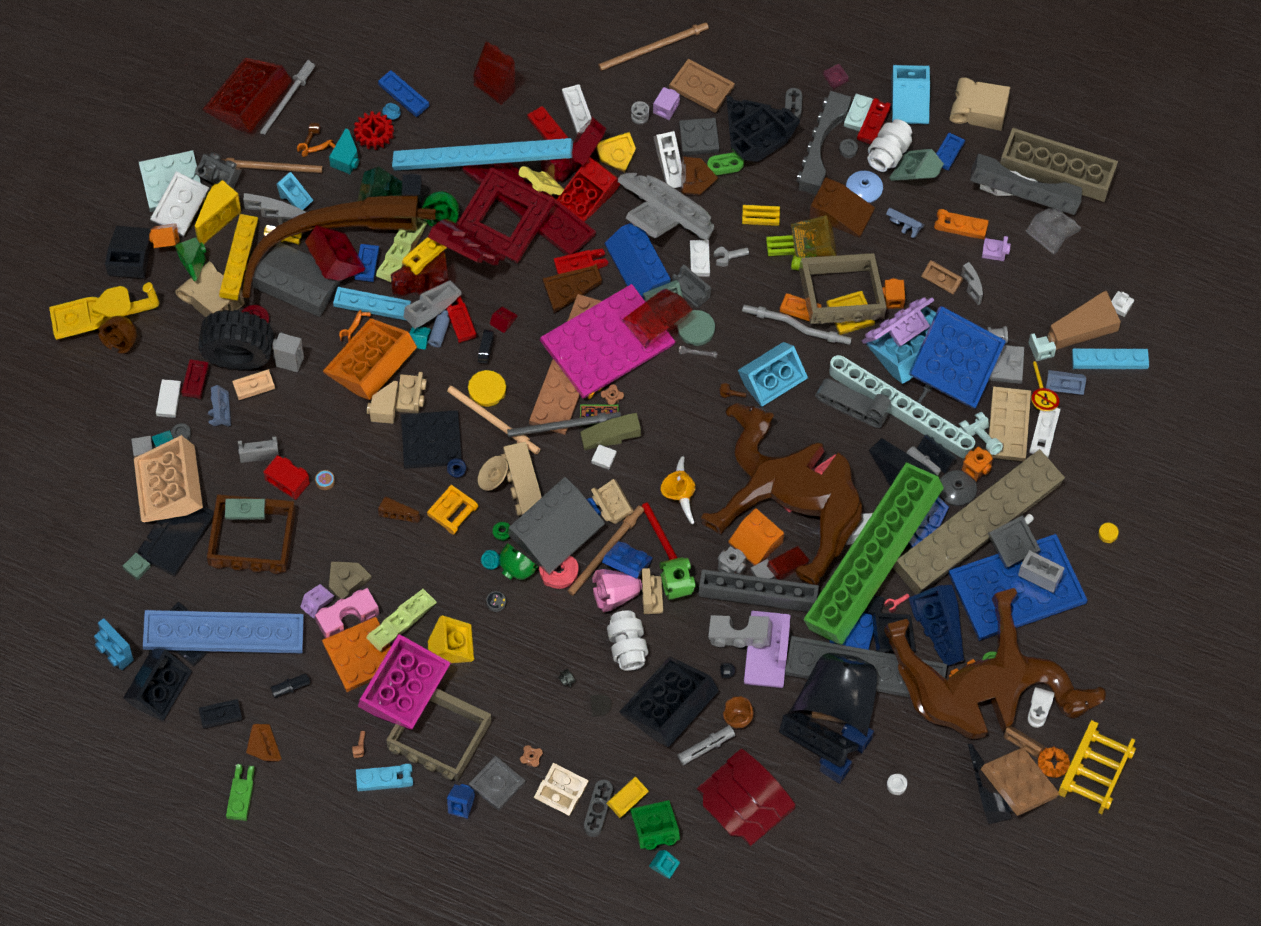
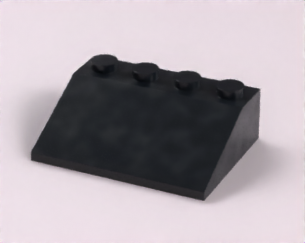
M669 656L619 712L652 739L669 747L719 690L710 675Z

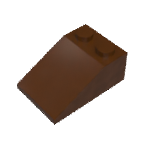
M825 177L810 206L809 217L860 238L875 207L843 184Z

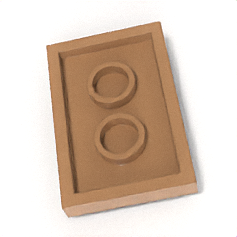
M690 59L685 62L669 84V89L675 90L680 95L714 113L718 111L726 100V96L735 87V83Z

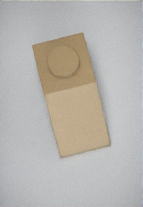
M393 381L372 396V401L367 406V414H370L371 422L394 424L398 381Z

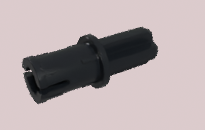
M305 673L290 680L287 678L286 681L270 688L274 698H277L289 692L294 693L293 690L310 684V679Z

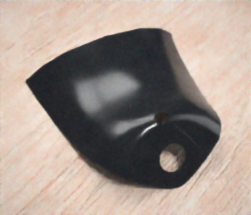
M839 653L823 654L817 661L801 693L788 713L797 710H808L826 714L849 723L867 737L877 686V672L874 665L853 655ZM846 657L854 658L857 661L847 660ZM845 662L850 665L848 667H845L843 663Z

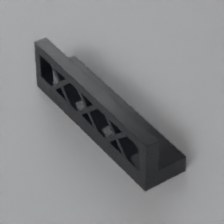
M800 711L783 715L779 733L838 767L845 765L848 753L858 750V744Z

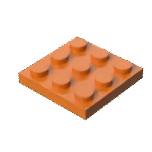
M376 617L322 640L346 692L369 683L391 648L389 644L379 651L366 638L370 632L380 626Z

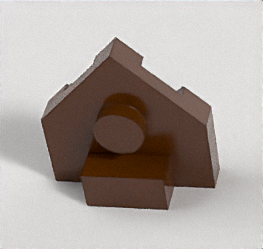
M682 158V194L699 196L718 179L701 158Z

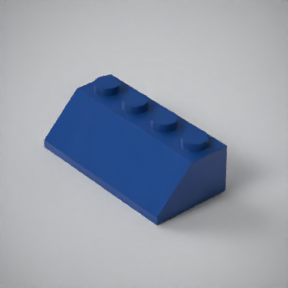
M629 223L622 226L605 242V246L627 286L632 284L644 300L643 293L670 283L668 273L647 234L641 228Z

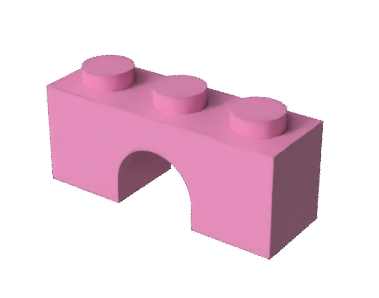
M368 588L358 590L352 596L340 599L335 605L329 608L324 607L315 614L316 623L325 639L344 631L341 620L346 615H356L361 623L379 615L378 605Z

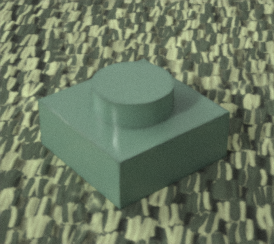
M137 553L123 565V569L137 581L151 568L150 563Z

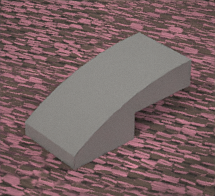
M968 262L963 265L961 275L968 282L967 293L979 305L983 296L982 285L975 269Z

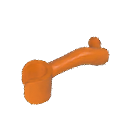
M328 140L320 145L309 148L307 144L300 143L297 146V152L304 150L302 151V156L306 157L310 152L321 151L329 146L334 149L336 145L333 143V140Z
M359 310L350 328L340 331V341H342L344 336H348V341H350L351 334L361 321V316L370 317L371 312Z

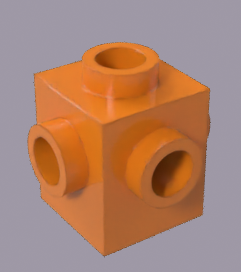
M977 447L974 451H969L965 456L962 471L977 482L983 474L987 475L991 471L993 457L987 450Z

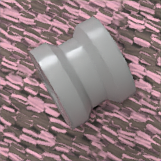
M638 101L632 105L631 119L634 123L644 124L648 121L649 106L645 102Z

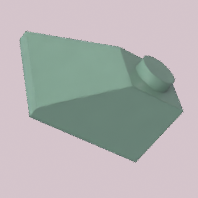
M932 149L906 151L889 179L894 181L934 178L940 173L944 163Z

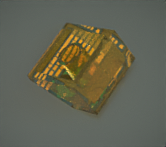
M827 215L791 224L796 257L837 256L833 228Z

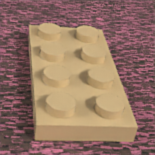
M993 387L989 436L992 439L997 438L1003 444V448L998 454L991 455L993 458L1015 461L1026 460L1031 391Z

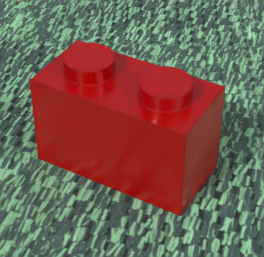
M279 455L274 458L263 472L265 481L294 500L300 496L310 483L306 470L301 467H295L289 459L282 458Z

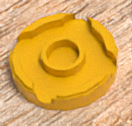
M480 371L473 375L469 381V396L480 406H494L505 396V381L500 374L494 371Z

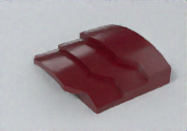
M443 219L436 223L428 235V238L479 263H482L484 260L497 266L499 260L504 261L506 258L504 255L490 249L489 244L475 238V232L449 219Z
M742 748L731 756L711 777L696 788L703 796V808L717 820L730 836L742 837L750 847L795 810V803L783 787L754 757Z

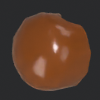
M738 696L727 700L723 712L726 724L733 728H744L752 721L753 707L747 698Z

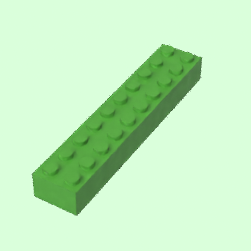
M909 463L904 465L803 619L810 631L837 644H843L944 487L938 476Z

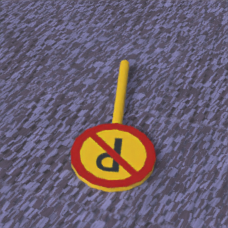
M1034 361L1033 366L1040 389L1033 392L1031 401L1037 409L1053 411L1059 405V397L1054 391L1043 387L1037 362Z

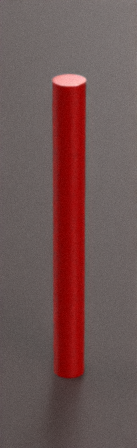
M644 503L641 507L644 509L670 560L676 559L677 556L649 503Z

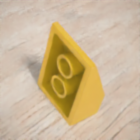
M223 180L213 185L208 192L196 221L195 231L199 243L203 242L205 244L241 213L238 193Z

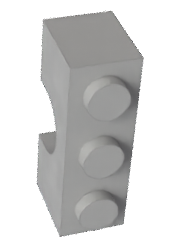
M711 615L708 637L712 645L716 647L732 645L738 648L744 646L756 648L770 646L772 623L769 616H749V623L746 628L734 630V624L730 616Z

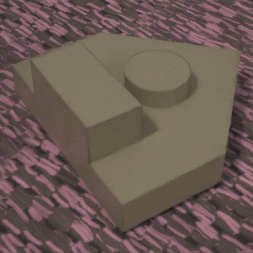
M331 562L329 590L339 600L350 597L372 579L371 575L359 563Z

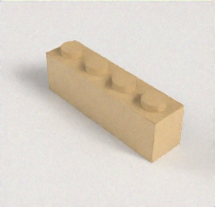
M526 442L504 446V454H501L508 462L506 477L508 482H512L513 487L510 488L512 498L517 500L515 505L517 516H522L542 498Z

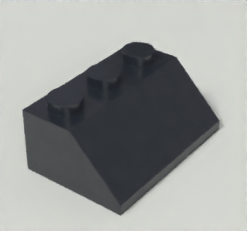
M153 649L150 651L123 699L137 710L164 721L192 670L166 649Z

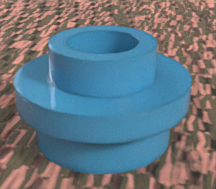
M388 103L382 110L383 115H387L388 119L400 117V108L396 104Z

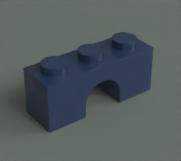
M846 723L841 733H843L842 736L858 744L857 751L862 754L873 739L874 731L869 728L866 737L857 728ZM823 757L819 761L821 764L820 772L839 784L850 771L852 761L847 758L845 765L841 767Z

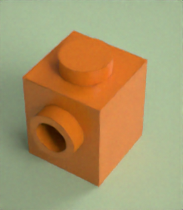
M177 223L155 226L151 229L149 238L154 248L174 246L180 242Z
M895 278L885 280L882 290L886 309L904 308V280Z

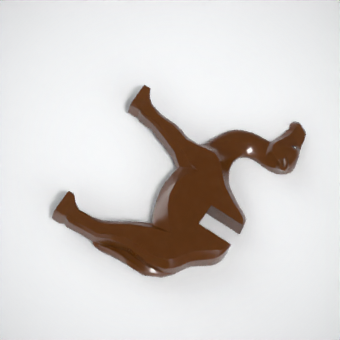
M735 403L726 409V415L734 417L744 428L736 443L735 457L737 463L750 480L720 511L712 514L704 513L701 517L702 524L716 533L722 534L724 529L739 514L767 498L774 499L778 504L792 511L820 516L821 538L818 553L812 563L799 566L795 571L799 579L808 584L818 585L820 578L824 575L834 557L840 555L850 536L862 520V504L858 492L853 485L850 465L847 459L838 452L822 475L813 471L812 468L824 453L822 443L810 444L797 452L783 457L762 455L758 452V445L770 430L774 414L757 406H745Z
M1015 588L995 593L992 597L998 621V642L995 657L968 664L948 680L917 657L910 648L905 637V632L910 624L908 619L889 623L884 629L899 663V673L907 687L915 710L927 721L953 728L970 739L984 738L988 732L977 703L987 700L991 701L1001 730L1004 732L1007 727H1011L1014 721L1019 696L1034 684L1044 683L1048 685L1054 692V697L1061 713L1072 719L1082 716L1090 709L1103 703L1106 693L1103 687L1086 690L1074 689L1067 673L1057 663L1047 659L1026 657L1021 653L1017 644L1016 628L1011 616L1010 604L1018 594Z

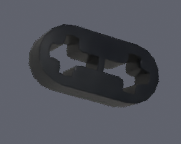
M484 329L478 354L479 363L488 364L494 339V331Z

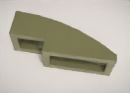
M637 413L601 422L581 431L580 434L584 450L597 448L598 445L605 447L621 444L624 439L640 437L641 429Z

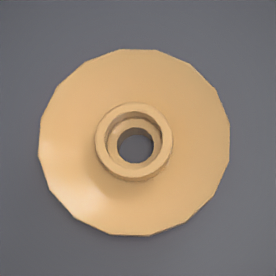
M494 456L482 466L478 475V485L481 489L485 491L493 490L502 483L508 471V462L504 457Z

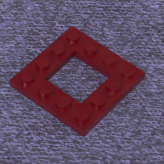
M491 167L457 224L475 232V238L489 244L490 249L518 264L555 203V200ZM498 194L528 208L511 237L481 223Z

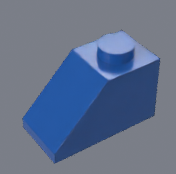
M465 784L460 786L454 785L447 797L448 813L468 819L475 797L474 789Z

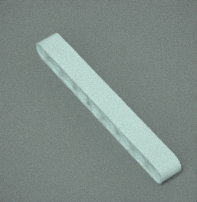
M837 355L831 359L829 373L840 383L873 400L877 394L889 396L891 400L890 414L922 434L934 437L936 442L941 443L943 447L959 457L965 458L969 451L974 450L975 440L971 435L847 358ZM898 405H903L905 408H900ZM914 415H919L921 418H916ZM930 425H935L937 428H932ZM945 435H951L953 438H948ZM961 445H967L969 448H964Z

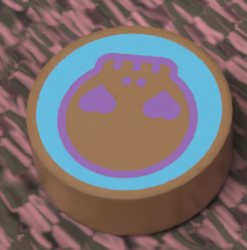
M328 470L318 472L315 477L316 486L321 490L331 489L335 484L333 473Z

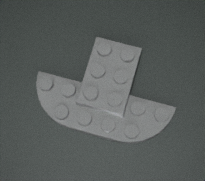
M637 173L620 175L618 182L624 188L631 190L639 198L646 200L645 203L628 212L626 219L634 226L641 228L649 236L657 238L680 223L684 228L697 234L699 238L706 241L710 238L714 224H711V216L700 205L655 177L649 175L647 177L636 176Z

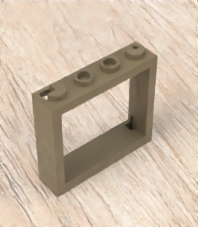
M874 253L801 258L799 273L810 324L884 319L886 303ZM870 272L877 304L817 308L810 274Z
M436 688L430 701L480 724L457 768L454 769L398 742L406 728L395 724L386 740L387 748L396 755L400 753L406 756L413 763L423 764L429 771L441 773L448 780L454 779L458 781L492 722L491 714Z

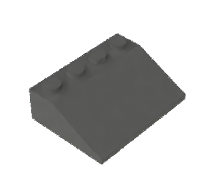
M281 242L261 261L253 276V288L318 317L322 315L341 282L326 279L322 275L319 266L315 263L314 257Z
M564 477L509 527L508 535L550 575L605 523L581 492Z

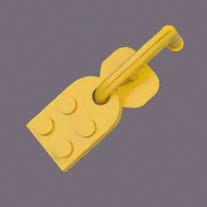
M148 282L143 286V291L147 293L148 298L131 303L128 290L123 286H118L105 290L99 298L87 297L49 307L55 339L95 330L107 318L112 316H127L158 307L159 300L152 283Z

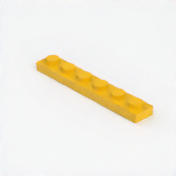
M244 214L239 215L219 292V297L238 301L258 217Z

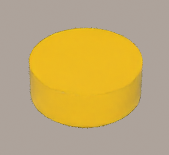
M1104 523L1099 529L1098 536L1103 542L1112 543L1117 539L1119 531L1114 524Z

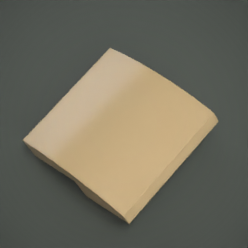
M553 763L545 780H542L534 798L570 816L583 795L589 780Z

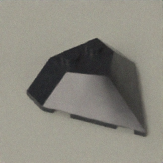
M726 96L731 149L742 160L755 162L762 160L785 145L800 123V119L789 109L771 108V105L744 99L743 101L734 100L733 97Z

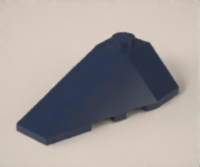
M939 585L909 597L915 619L921 623L925 629L924 633L934 643V648L943 663L950 666L963 661L958 602L953 585Z

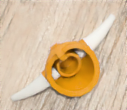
M682 456L677 464L676 471L669 474L663 480L661 492L668 499L679 500L691 524H694L689 501L695 491V482L685 472V457Z

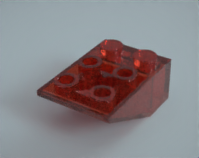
M486 41L473 75L474 86L502 105L515 92V61L511 56L502 53L496 45H491Z
M442 251L423 267L422 271L417 275L411 271L409 266H404L391 274L393 295L421 294L448 282L445 251Z

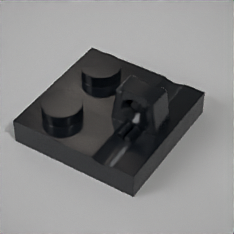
M874 613L872 615L873 637L877 652L894 653L884 629L887 624L908 619L910 623L905 632L906 640L912 651H916L911 615Z

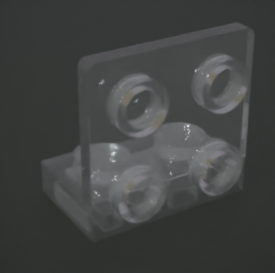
M1050 207L1035 215L1026 232L1052 254H1055L1065 238L1079 232L1081 227L1077 225L1076 221L1067 217L1063 211Z

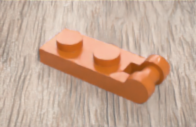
M944 209L937 211L938 220L935 221L934 225L936 230L985 240L989 220L950 213Z

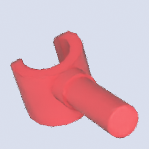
M905 594L896 600L887 599L884 603L885 607L893 604L894 606L889 609V612L893 613L896 611L897 605L910 596Z

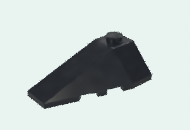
M883 438L869 449L870 455L879 470L883 472L890 486L906 463L936 475L926 465Z
M972 743L968 744L988 824L1012 819L1011 812L1013 810L982 772L981 768L985 763Z

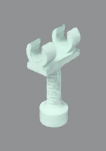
M982 412L974 415L977 419L971 425L966 420L958 423L961 426L959 429L971 436L978 434L986 443V449L991 455H996L1002 450L1003 444L997 438L992 439L984 431L989 427V422Z

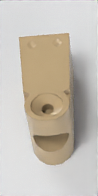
M960 78L955 92L957 99L952 105L950 121L957 124L968 122L971 125L1002 131L1010 87L982 82L975 83L968 78Z
M210 261L203 266L198 280L193 281L190 278L175 291L182 301L192 304L205 317L216 311L239 310L245 304L242 290H240L238 301L219 297L223 275L217 272Z

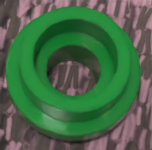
M506 522L495 524L493 536L500 541L509 539L510 525ZM499 529H505L506 531L499 532Z

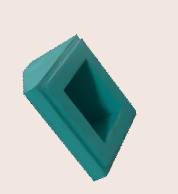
M412 326L409 334L417 348L426 349L431 329L420 326L414 328Z
M169 430L152 436V440L156 448L173 440V437Z
M660 850L649 867L670 879L680 862L668 851Z

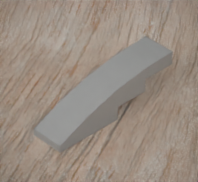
M244 193L245 209L261 210L262 217L278 219L279 225L300 214L306 213L300 208L279 200Z

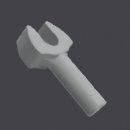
M719 247L714 251V257H724L716 260V265L723 267L728 266V261L732 258L749 255L748 248L727 251L724 247Z

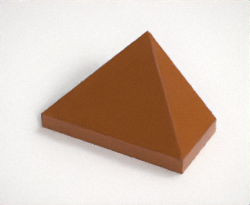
M270 724L252 725L246 753L264 761H280L282 759Z

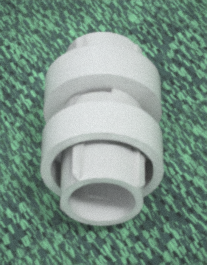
M899 119L893 120L892 123H885L878 133V138H875L868 148L869 156L867 158L869 164L881 172H885L888 168L896 167L902 158V153L906 152L912 143L911 127Z
M632 611L617 612L610 617V625L607 626L609 641L615 643L611 647L613 660L619 663L622 670L639 669L644 666L645 657L648 655L646 640L640 638L644 634L642 622L636 618L635 613Z

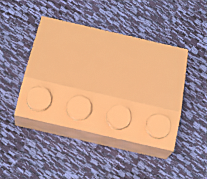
M182 435L134 458L142 522L186 516L203 508L195 446Z

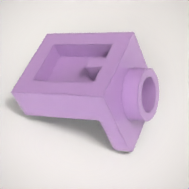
M1004 236L1003 241L985 238L982 258L1004 261L1005 254L1009 255L1011 244L1007 243L1008 237Z
M319 584L304 594L300 607L312 618H315V614L321 608L333 601L334 595Z

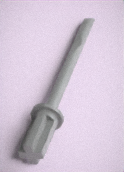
M307 60L299 73L293 76L294 84L261 130V134L265 135L298 86L306 84L307 77L315 67L314 63Z

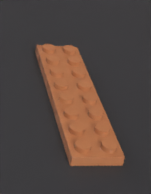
M578 294L568 321L602 301ZM554 359L551 362L529 420L531 425L570 420L578 403L580 394ZM568 428L551 431L566 435Z

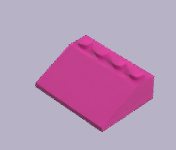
M398 634L360 698L358 707L376 717L412 730L451 663Z

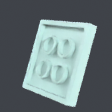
M193 151L139 162L150 212L155 211L176 171L201 183L200 177L195 174L197 165Z

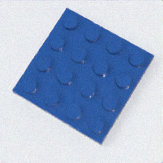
M940 306L908 375L974 409L980 400L1006 341Z

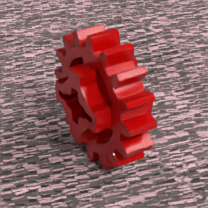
M371 111L369 116L364 113V118L358 117V122L354 123L356 141H360L361 146L366 144L367 149L373 146L375 150L377 145L383 148V143L389 144V138H393L394 129L391 119L387 120V115L381 116V112L374 115V112Z

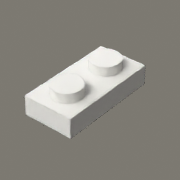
M690 240L691 271L697 276H710L709 240Z

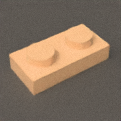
M269 369L232 381L238 400L275 389Z

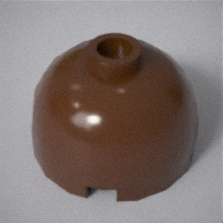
M123 316L109 317L98 328L100 330L98 336L101 342L110 350L112 347L119 349L117 353L128 352L137 338L134 324L130 319Z

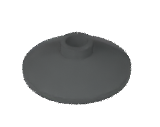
M958 470L950 471L940 479L944 487L940 496L948 504L963 506L974 499L977 485L975 480L965 472ZM955 484H961L962 486L957 487Z

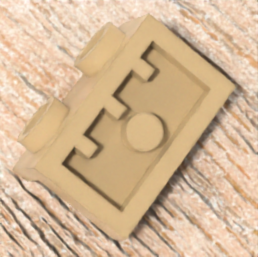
M419 372L418 376H400L396 412L419 413V408L423 407L424 404L422 390H426V379H423V372Z
M650 568L642 569L644 614L663 613L661 576L650 575Z

